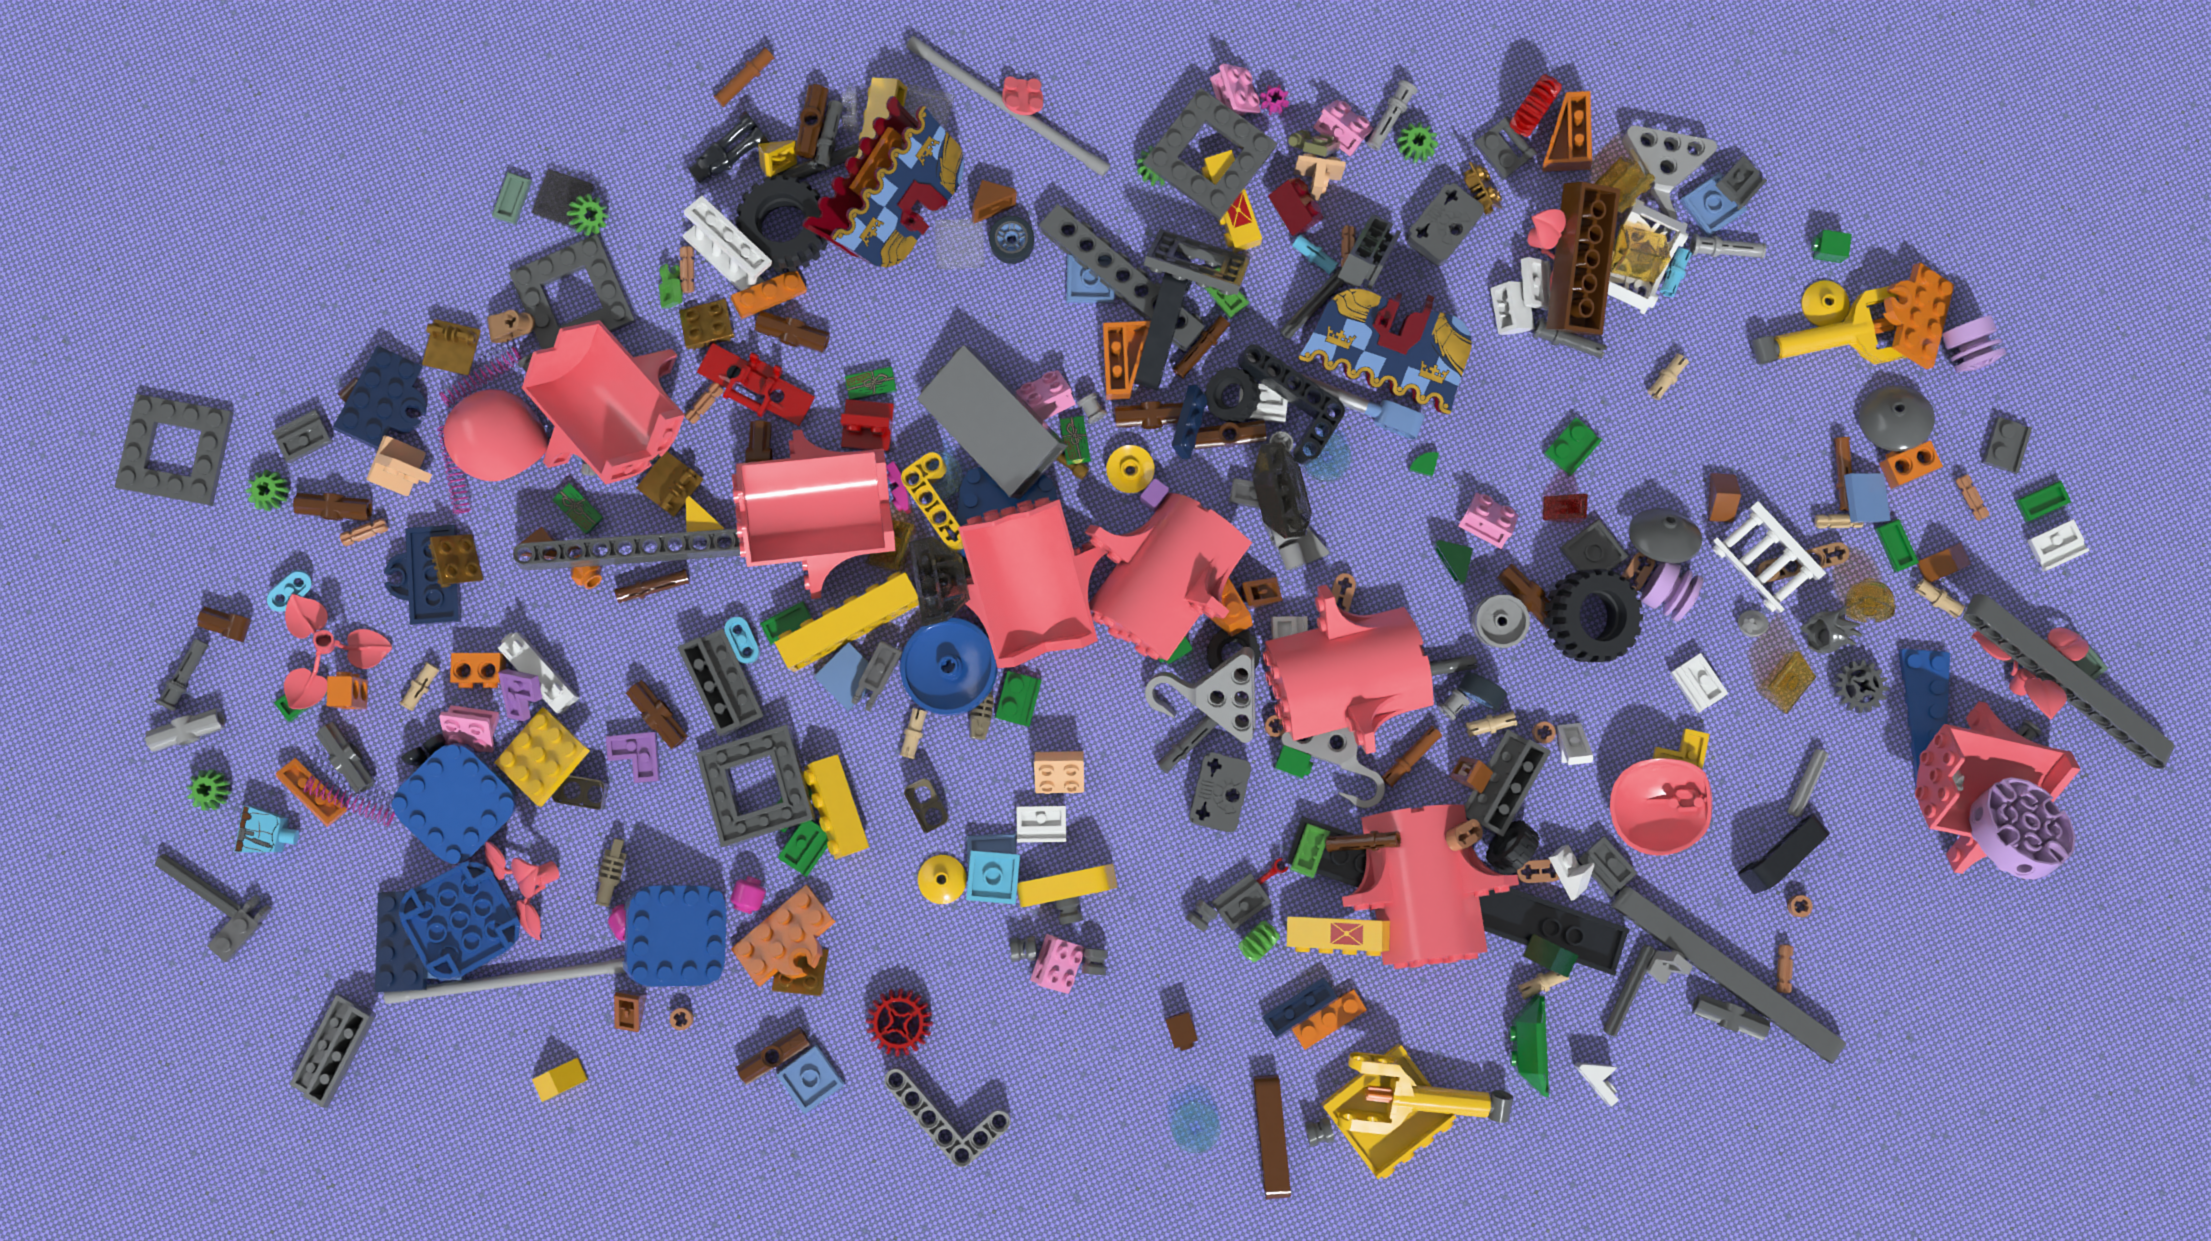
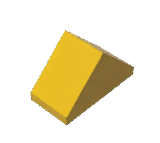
M795 140L758 144L760 168L766 177H772L797 164V155L794 153L796 147Z
M690 496L686 498L687 532L725 529Z
M575 1058L532 1079L542 1102L588 1080L579 1058Z

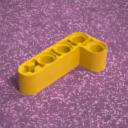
M929 452L908 466L902 472L901 480L943 542L950 549L958 551L964 548L958 529L960 525L932 486L934 482L945 475L947 466L939 454ZM939 461V466L936 470H929L931 462ZM913 475H919V481L914 485H910L909 479ZM927 494H932V501L928 504H923V497ZM941 513H945L946 520L942 523H936V517ZM950 528L957 535L958 540L956 542L952 540L951 535L947 531Z
M1114 864L1019 882L1017 894L1020 908L1118 888Z

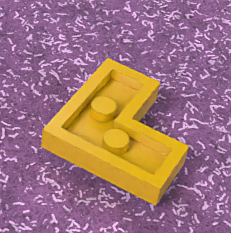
M1685 728L1683 729L1679 752L1655 747L1652 759L1681 760L1694 764L1703 770L1710 734Z

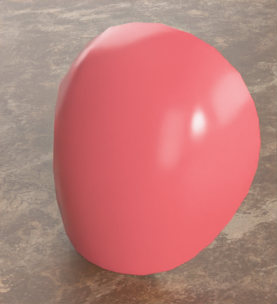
M487 389L465 397L451 410L443 428L445 447L453 462L465 473L484 481H501L519 474L537 462L548 448L546 431L536 413L520 397L505 390Z
M1664 758L1640 761L1628 767L1615 781L1610 797V813L1617 834L1628 846L1635 850L1656 856L1678 853L1698 842L1709 828L1712 817V792L1706 773L1694 764Z

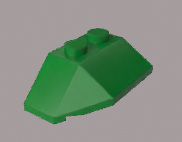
M1535 994L1512 1019V1026L1508 1028L1509 1040L1513 1041V1051L1509 1053L1510 1065L1514 1066V1070L1540 1095L1549 1097L1545 996Z

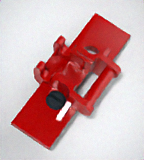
M712 343L697 373L725 387L723 398H730L757 412V416L761 418L767 410L800 427L815 399L814 396L780 379L783 368L778 365L772 367L759 360V355L751 352L749 361H746ZM741 385L764 397L763 403L760 404L737 392V386ZM775 390H781L784 393V399L779 403L771 400V393Z

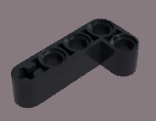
M1812 813L1801 820L1761 859L1749 863L1737 875L1752 894L1766 891L1774 887L1829 836L1830 832L1815 813Z

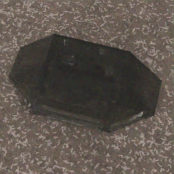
M1283 442L1264 443L1260 446L1252 473L1263 522L1284 539L1304 537L1307 534L1312 511L1301 468L1293 456L1286 450Z
M933 536L909 542L923 627L948 621L970 600L963 558L948 546L940 543Z

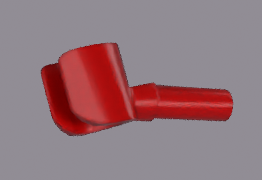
M1283 858L1275 860L1272 863V868L1256 880L1259 885L1271 876L1282 874L1288 870L1289 866H1286L1283 870L1277 868V863Z

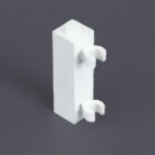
M518 632L514 634L509 633L502 639V645L498 649L519 672L538 675L541 683L542 698L556 713L563 714L580 698L523 634Z

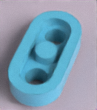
M303 570L290 572L268 592V606L277 612L286 611L287 603L292 594L303 597L310 590L312 583L310 575ZM296 578H301L304 581V583L302 585H296L294 583V580ZM278 594L284 595L285 599L283 601H277L275 596Z
M741 617L730 618L725 624L724 631L736 658L745 664L755 662L760 655V648L749 623ZM740 625L742 632L735 634L734 628ZM750 647L752 649L751 655L745 656L744 650Z

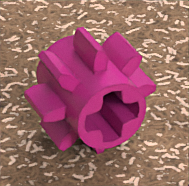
M1268 85L1267 94L1261 93L1260 99L1265 100L1261 104V109L1266 108L1269 111V115L1272 112H1278L1281 115L1282 106L1288 107L1289 101L1284 100L1289 92H1283L1280 89V85L1277 88H1271ZM1273 97L1278 98L1276 103L1271 102Z

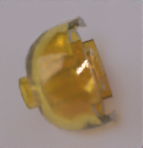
M1867 578L1850 587L1846 594L1844 606H1847L1846 616L1852 620L1867 623L1866 618H1875V622H1882L1895 615L1896 601L1889 586L1876 579Z

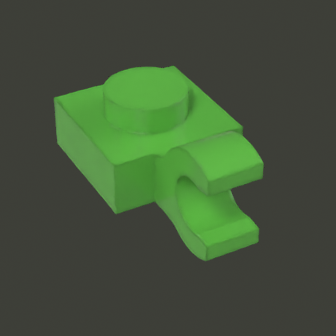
M664 264L659 268L662 277V283L659 284L661 308L670 309L682 303L683 292L680 286V279H676L680 275V268L678 265H674L671 267L670 273L668 264Z

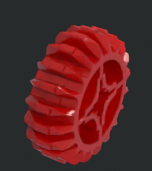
M1547 74L1541 75L1510 121V127L1514 132L1524 137L1532 134L1562 89V84L1557 79Z
M900 988L898 996H895V991L890 989V998H887L884 993L880 994L883 1002L880 1003L878 1000L872 1002L877 1007V1010L869 1008L867 1011L869 1014L874 1015V1018L866 1019V1023H873V1027L868 1028L866 1031L867 1033L875 1031L876 1035L870 1040L871 1042H875L877 1039L881 1041L877 1045L879 1050L884 1044L887 1045L886 1054H890L892 1048H895V1056H899L901 1048H903L905 1055H909V1046L914 1051H918L919 1046L916 1042L918 1041L923 1045L926 1043L922 1034L926 1036L931 1035V1031L925 1029V1026H932L933 1021H926L925 1017L931 1016L932 1011L924 1013L923 1009L928 1006V1003L925 1002L921 1006L917 1003L921 1000V995H918L913 1000L911 998L913 990H909L907 996H904V989ZM892 1002H905L911 1005L913 1009L902 1013L893 1006ZM886 1008L890 1022L881 1029L880 1015L882 1010ZM910 1015L903 1023L904 1028H900L899 1025L889 1029L896 1021L895 1016L904 1018ZM918 1015L919 1029L915 1037H913L909 1028V1021ZM891 1032H899L907 1041L895 1042L888 1039L886 1035Z

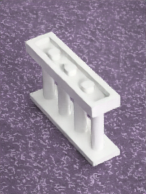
M701 196L684 210V215L695 225L683 234V238L738 290L742 291L765 282L759 275L771 266L772 260L710 202Z
M1757 501L1748 509L1751 512L1750 518L1723 542L1718 538L1711 541L1714 545L1712 549L1721 559L1726 557L1765 599L1763 604L1772 613L1775 610L1777 613H1781L1785 610L1779 604L1806 579L1810 580L1813 578L1815 581L1819 580L1826 572ZM1762 524L1768 530L1767 536L1738 560L1729 549L1752 528ZM1779 542L1785 548L1783 550L1784 554L1755 578L1746 567L1770 545ZM1796 560L1802 566L1800 568L1801 572L1772 596L1763 587V584L1788 562Z

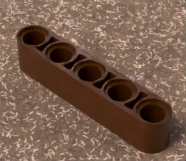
M1279 1075L1254 1076L1265 1199L1291 1198Z

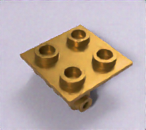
M1469 162L1472 169L1463 173L1465 176L1464 181L1468 188L1472 189L1470 191L1471 194L1483 189L1482 192L1473 198L1483 205L1485 215L1494 211L1492 207L1494 206L1501 209L1500 201H1502V197L1496 188L1493 189L1488 181L1491 180L1487 169L1485 167L1482 168L1480 164L1477 165Z
M726 299L679 310L686 348L693 349L694 351L705 347V343L707 347H710L711 341L717 345L716 340L721 343L729 342L731 338H735L733 328H731Z
M434 319L432 324L429 323L427 325L426 332L430 333L422 365L468 376L481 330Z
M666 451L653 465L636 489L675 517L686 503V498L688 496L691 497L704 479Z
M472 534L430 537V545L428 547L431 549L432 557L434 558L432 563L437 564L434 566V570H438L436 572L438 577L437 583L441 585V588L449 587L455 583L483 581Z
M822 949L823 957H820L815 969L807 963V956L799 959L798 967L807 973L804 977L796 978L795 980L784 976L778 971L774 975L772 991L821 996L824 993L823 983L829 950Z

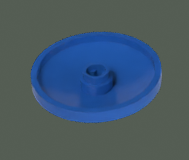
M941 618L919 628L908 640L900 663L902 683L911 699L923 709L943 716L963 714L981 704L991 692L998 672L989 637L973 623L959 618Z

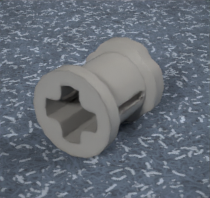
M1096 393L1084 397L1077 403L1087 415L1089 425L1101 420L1108 414L1098 403Z
M1454 689L1452 695L1437 707L1448 719L1454 721L1456 719L1455 715L1464 706H1468L1470 702L1460 691Z

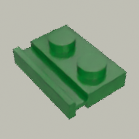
M1576 417L1545 451L1544 455L1570 477L1600 444L1602 439L1597 437L1590 428Z
M1007 671L995 718L1030 727L1042 680Z
M812 820L799 824L777 855V858L807 877L828 847L826 832Z

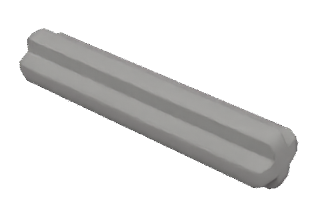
M1822 749L1814 751L1787 810L1790 815L1794 817L1802 816L1829 756L1826 751Z

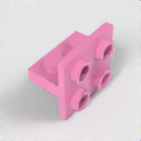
M1221 64L1219 66L1221 72L1210 77L1216 99L1240 116L1246 113H1260V100L1254 91L1251 73L1247 68Z
M1336 100L1323 108L1321 111L1322 115L1313 128L1319 133L1333 135L1334 140L1341 141L1339 148L1348 156H1352L1364 138L1374 128L1370 126L1368 119L1361 115L1358 116L1351 111L1352 108L1349 104Z
M1058 370L1047 372L1042 378L1034 382H1027L1015 391L1043 420L1076 404L1071 394L1070 386Z
M1476 492L1469 508L1459 523V527L1502 549L1508 537H1511L1519 515L1511 507L1502 506L1494 502L1490 496Z
M450 705L448 712L442 711L439 717L443 737L446 741L445 745L452 743L468 744L477 752H493V735L500 719L499 712Z
M1046 934L1030 981L1037 983L1041 987L1069 994L1074 984L1079 964L1083 959L1085 947Z

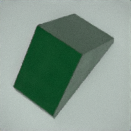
M1442 540L1435 542L1432 547L1457 586L1463 584L1466 581L1473 548Z
M1532 934L1522 956L1568 978L1579 955Z

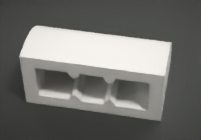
M1508 281L1490 288L1499 335L1516 334L1535 329L1532 309L1524 305L1523 282Z

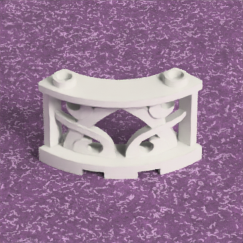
M1635 199L1621 225L1622 228L1617 239H1614L1608 295L1641 309L1640 313L1645 314L1648 307L1653 308L1659 297L1656 292L1676 249L1678 246L1683 247L1689 234L1686 233L1687 223H1681L1644 206V202ZM1641 216L1656 222V224L1651 228ZM1660 225L1676 231L1670 242L1663 240V236L1667 232H1661L1655 236L1654 232ZM1631 234H1636L1637 239L1642 234L1644 236L1638 243H1633L1630 240ZM1647 241L1652 254L1653 266L1643 272L1631 275V264L1621 251L1622 249H1637ZM1660 250H1667V252H1666V254H1665V256H1664V258H1663V260H1662V256H1661V251H1660ZM1618 263L1624 264L1625 275H1622L1624 270H1617L1616 265ZM1655 275L1652 283L1650 284L1646 279ZM1630 283H1633L1635 292L1629 290ZM1639 287L1645 289V297L1637 294Z

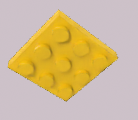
M542 706L494 763L536 805L542 807L590 750L548 709Z

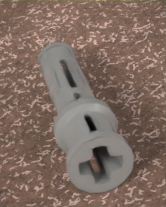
M1399 80V87L1393 97H1389L1387 101L1388 108L1366 142L1370 148L1376 151L1380 150L1400 113L1406 112L1409 100L1418 91L1414 85L1405 80Z
M1693 234L1690 252L1693 256L1697 255V253L1709 254L1711 257H1717L1722 254L1763 259L1766 254V244L1722 240L1719 236L1709 238Z

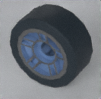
M1018 216L1000 218L993 224L989 232V244L992 253L998 260L1004 263L1017 264L1023 262L1034 249L1035 239L1032 227L1026 220ZM1007 237H1016V242L1009 243Z
M1466 672L1458 686V690L1466 697L1492 710L1498 711L1507 696V692L1503 688L1472 672Z

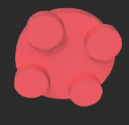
M1011 76L1005 78L1002 101L1010 111L1019 115H1032L1042 110L1043 94L1040 90L1042 84L1038 79L1032 78L1028 81Z

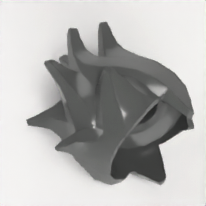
M1845 605L1841 609L1838 608L1837 611L1818 612L1812 615L1800 629L1807 633V648L1824 654L1834 652L1847 644L1855 646L1856 642L1849 637L1853 635L1862 636L1859 631L1854 629V627L1860 626V623L1845 619L1847 609Z

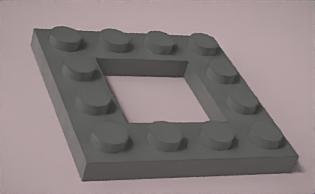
M1200 87L1144 160L1143 165L1218 220H1221L1277 147L1278 143ZM1205 123L1242 149L1241 153L1216 185L1179 159V156Z
M1160 229L1145 257L1143 265L1148 266L1153 272L1162 273L1164 271L1170 273L1172 277L1178 280L1189 279L1195 281V284L1200 287L1209 288L1210 286L1217 288L1220 293L1225 295H1238L1251 258ZM1176 252L1182 253V256L1186 258H1199L1205 260L1204 262L1210 266L1221 265L1222 267L1220 271H1217L1180 258H1176L1174 256Z
M597 234L509 272L525 312L530 313L534 317L535 326L533 330L541 349L554 347L558 332L564 327L600 320L612 333L636 322ZM586 268L603 308L559 326L542 286Z
M136 394L114 488L213 506L234 413L228 410ZM158 423L201 431L191 477L148 469Z
M786 724L696 753L721 847H727L816 819L790 725ZM771 756L783 803L740 816L728 769Z

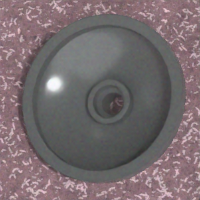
M1900 385L1885 386L1873 391L1865 398L1859 411V425L1865 437L1874 445L1890 451H1906L1918 447L1928 439L1935 423L1934 410L1929 400L1917 390ZM1896 408H1899V409H1902L1903 411H1902V412H1898V411H1896L1895 409H1896Z
M1653 508L1644 510L1633 517L1628 529L1632 544L1644 555L1661 562L1681 563L1688 561L1698 554L1702 545V534L1696 524L1684 514L1671 509Z

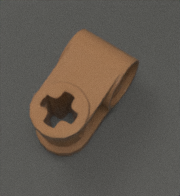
M508 310L487 317L492 343H504L529 334L535 326L534 317L526 312L519 314L515 310Z

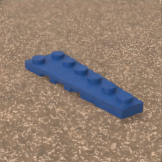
M1899 649L1902 680H1904L1906 693L1904 694V699L1909 716L1907 722L1908 727H1910L1912 740L1910 746L1913 756L1915 785L1917 787L1920 755L1926 750L1942 726L1948 724L1950 652Z

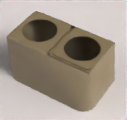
M569 775L552 794V799L560 804L596 810L605 809L609 784L599 780ZM569 782H576L581 788L580 795L575 799H569L564 795V786ZM593 786H600L604 790L602 801L599 803H593L588 799V790Z
M921 779L905 788L904 795L924 833H928L950 821L941 802H938L939 798L929 779ZM920 786L927 787L931 792L930 800L924 804L918 803L914 799V791ZM930 808H937L942 813V820L937 825H930L925 820V814Z

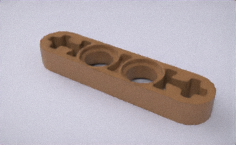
M1841 542L1805 550L1808 554L1815 553L1820 559L1818 565L1822 569L1839 565L1849 558V549ZM1835 548L1837 551L1841 550L1842 555L1838 558L1834 556L1826 559L1825 554L1834 552ZM1778 558L1766 560L1758 564L1755 569V576L1758 577L1762 570L1765 569V565L1768 568ZM1794 560L1796 563V570L1794 572H1788L1784 566L1766 583L1796 576L1801 572L1800 568L1802 566Z

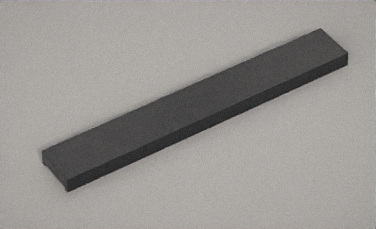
M1301 816L1286 863L1292 865L1307 823L1330 831L1329 836L1353 835V833ZM1325 845L1316 874L1358 888L1365 874L1366 849L1328 852ZM1513 888L1503 893H1495L1494 890H1489V895L1479 897L1485 932L1525 946L1528 945L1532 934H1535L1579 955L1575 963L1613 976L1616 975V969L1626 937L1630 931L1629 928Z

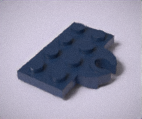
M377 345L334 423L333 430L378 450L383 436H387L390 430L404 434L418 428L422 421L418 418L408 417L405 412L413 408L420 415L426 416L425 399L414 388L423 366Z
M441 525L405 528L406 552L396 554L390 558L384 569V574L392 575L400 571L403 578L399 584L385 582L386 589L390 595L403 601H409L410 625L461 622L460 585L455 583L449 587L441 588V585L437 583L438 577L436 572L438 570H434V566L437 564L432 563L434 558L432 557L431 549L428 547L430 545V537L457 535V526Z
M408 891L378 892L375 992L378 993L427 990V970L401 925L399 918L400 902Z

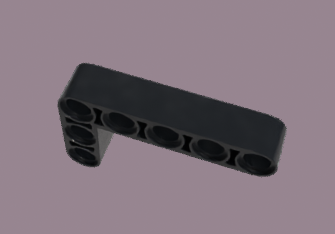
M1165 272L1134 384L1158 391L1183 301L1190 290L1192 280H1178L1172 277V274Z
M1256 344L1249 345L1238 357L1239 367L1313 418L1293 451V457L1299 464H1309L1320 455L1345 414L1343 403L1261 346ZM1247 354L1253 355L1256 359V362H1251L1248 359ZM1267 367L1272 368L1276 376L1270 375ZM1287 381L1294 383L1295 390L1288 387ZM1307 394L1314 397L1315 404L1308 400ZM1327 408L1334 411L1335 417H1331L1328 414ZM1315 427L1322 430L1323 437L1316 434ZM1303 447H1307L1311 451V456H1307L1304 453Z

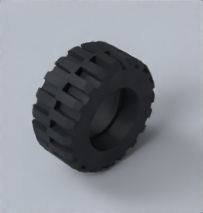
M777 175L776 180H771L770 177L763 179V184L758 185L755 183L752 185L753 191L750 194L748 192L744 193L742 196L744 203L738 204L736 210L739 215L735 217V225L738 230L772 260L768 270L773 267L776 272L783 273L784 268H788L790 272H796L798 266L802 265L803 268L810 266L808 261L812 258L816 261L821 256L819 253L820 249H826L828 243L825 239L803 227L802 231L795 238L785 242H775L765 238L762 233V224L770 212L787 206L801 210L805 215V219L808 216L818 218L821 214L818 208V200L821 198L820 194L816 189H812L809 183L806 181L800 183L799 179L794 176H790L789 180H786L784 175Z
M1606 569L1580 570L1566 575L1565 579L1559 580L1555 584L1557 589L1550 591L1548 598L1551 600L1549 603H1545L1544 611H1548L1547 618H1544L1545 625L1549 626L1547 634L1549 639L1555 640L1553 642L1555 648L1563 650L1564 656L1574 658L1575 661L1610 662L1616 660L1617 656L1625 655L1628 652L1627 648L1633 647L1636 643L1635 636L1640 635L1642 630L1639 624L1640 621H1643V614H1640V608L1643 606L1641 600L1636 598L1638 592L1635 587H1629L1630 581L1625 577H1620L1619 573L1607 571ZM1591 593L1596 594L1603 601L1607 611L1606 626L1603 632L1595 639L1586 634L1580 622L1581 605Z

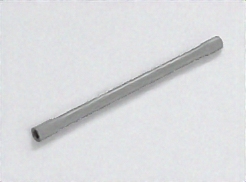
M912 36L908 41L907 49L922 59L928 60L1068 152L1100 176L1104 177L1109 170L1110 164L1095 154L1089 153L1035 116L1019 115L1010 111L1004 105L1000 93L934 51L917 37Z
M625 958L427 985V990L384 992V1001L386 1004L450 994L602 974L626 973L622 963Z

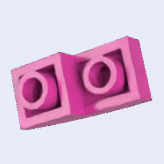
M892 461L886 466L889 471L887 478L894 487L898 484V487L891 491L895 497L892 499V502L899 512L904 510L907 514H910L912 512L910 493L902 483L901 470Z

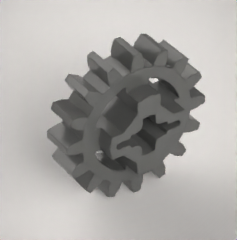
M1865 660L1859 661L1858 664L1852 661L1849 662V667L1846 665L1840 667L1843 674H1835L1839 681L1832 684L1833 687L1838 688L1834 696L1841 697L1838 704L1846 703V710L1851 711L1855 708L1856 713H1862L1863 709L1865 712H1871L1872 707H1880L1881 705L1878 700H1886L1887 698L1882 692L1889 690V687L1883 686V682L1888 680L1887 677H1880L1883 670H1874L1875 663L1873 662L1866 666ZM1854 671H1861L1857 677L1850 675ZM1864 696L1871 698L1865 703H1859L1860 700H1863Z

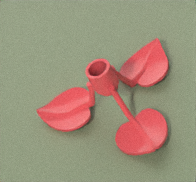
M1548 209L1531 217L1535 228H1532L1528 234V244L1532 247L1541 248V253L1548 255L1554 260L1555 255L1549 249L1555 247L1562 236L1561 232L1565 228L1566 218L1561 210ZM1552 271V274H1551V277H1550V292H1551V283H1552L1553 271Z
M292 594L285 611L286 626L289 632L299 639H304L312 633L314 635L313 643L317 652L312 673L306 668H298L287 675L284 681V692L288 706L291 709H305L323 699L327 692V680L316 674L318 673L321 655L332 652L335 646L343 650H349L347 657L353 666L360 669H369L379 664L392 650L391 643L377 632L368 629H358L348 635L347 642L349 646L340 643L339 640H334L331 632L321 630L325 627L328 620L327 611L321 603Z
M2061 627L2054 628L2048 633L2047 639L2049 644L2068 660H2080L2088 653L2089 645L2079 634ZM1976 631L1971 636L1991 656L1999 660L2012 659V657L1979 631ZM2014 660L2013 670L2010 673L2014 676L2009 683L2010 690L2020 696L2027 694L2035 705L2049 719H2052L2067 701L2065 691L2051 680L2042 681L2041 678H2036L2025 668L2018 670V662Z
M487 840L485 842L487 866L498 880L504 879L505 874H513L521 893L525 897L524 901L518 900L516 903L518 920L531 937L541 940L540 918L535 908L530 904V900L539 891L546 888L545 884L559 879V870L553 861H549L536 866L516 857L512 859L511 869L505 867L506 861L501 851Z

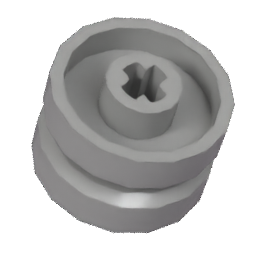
M1492 595L1486 597L1475 606L1471 615V627L1474 635L1481 643L1490 647L1509 648L1517 645L1525 638L1530 626V616L1526 606L1519 599L1511 595ZM1498 618H1503L1504 623L1499 625L1497 622Z

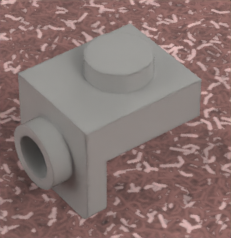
M1657 950L1647 972L1659 983L1666 984L1671 972L1689 975L1693 966L1678 951L1666 952Z

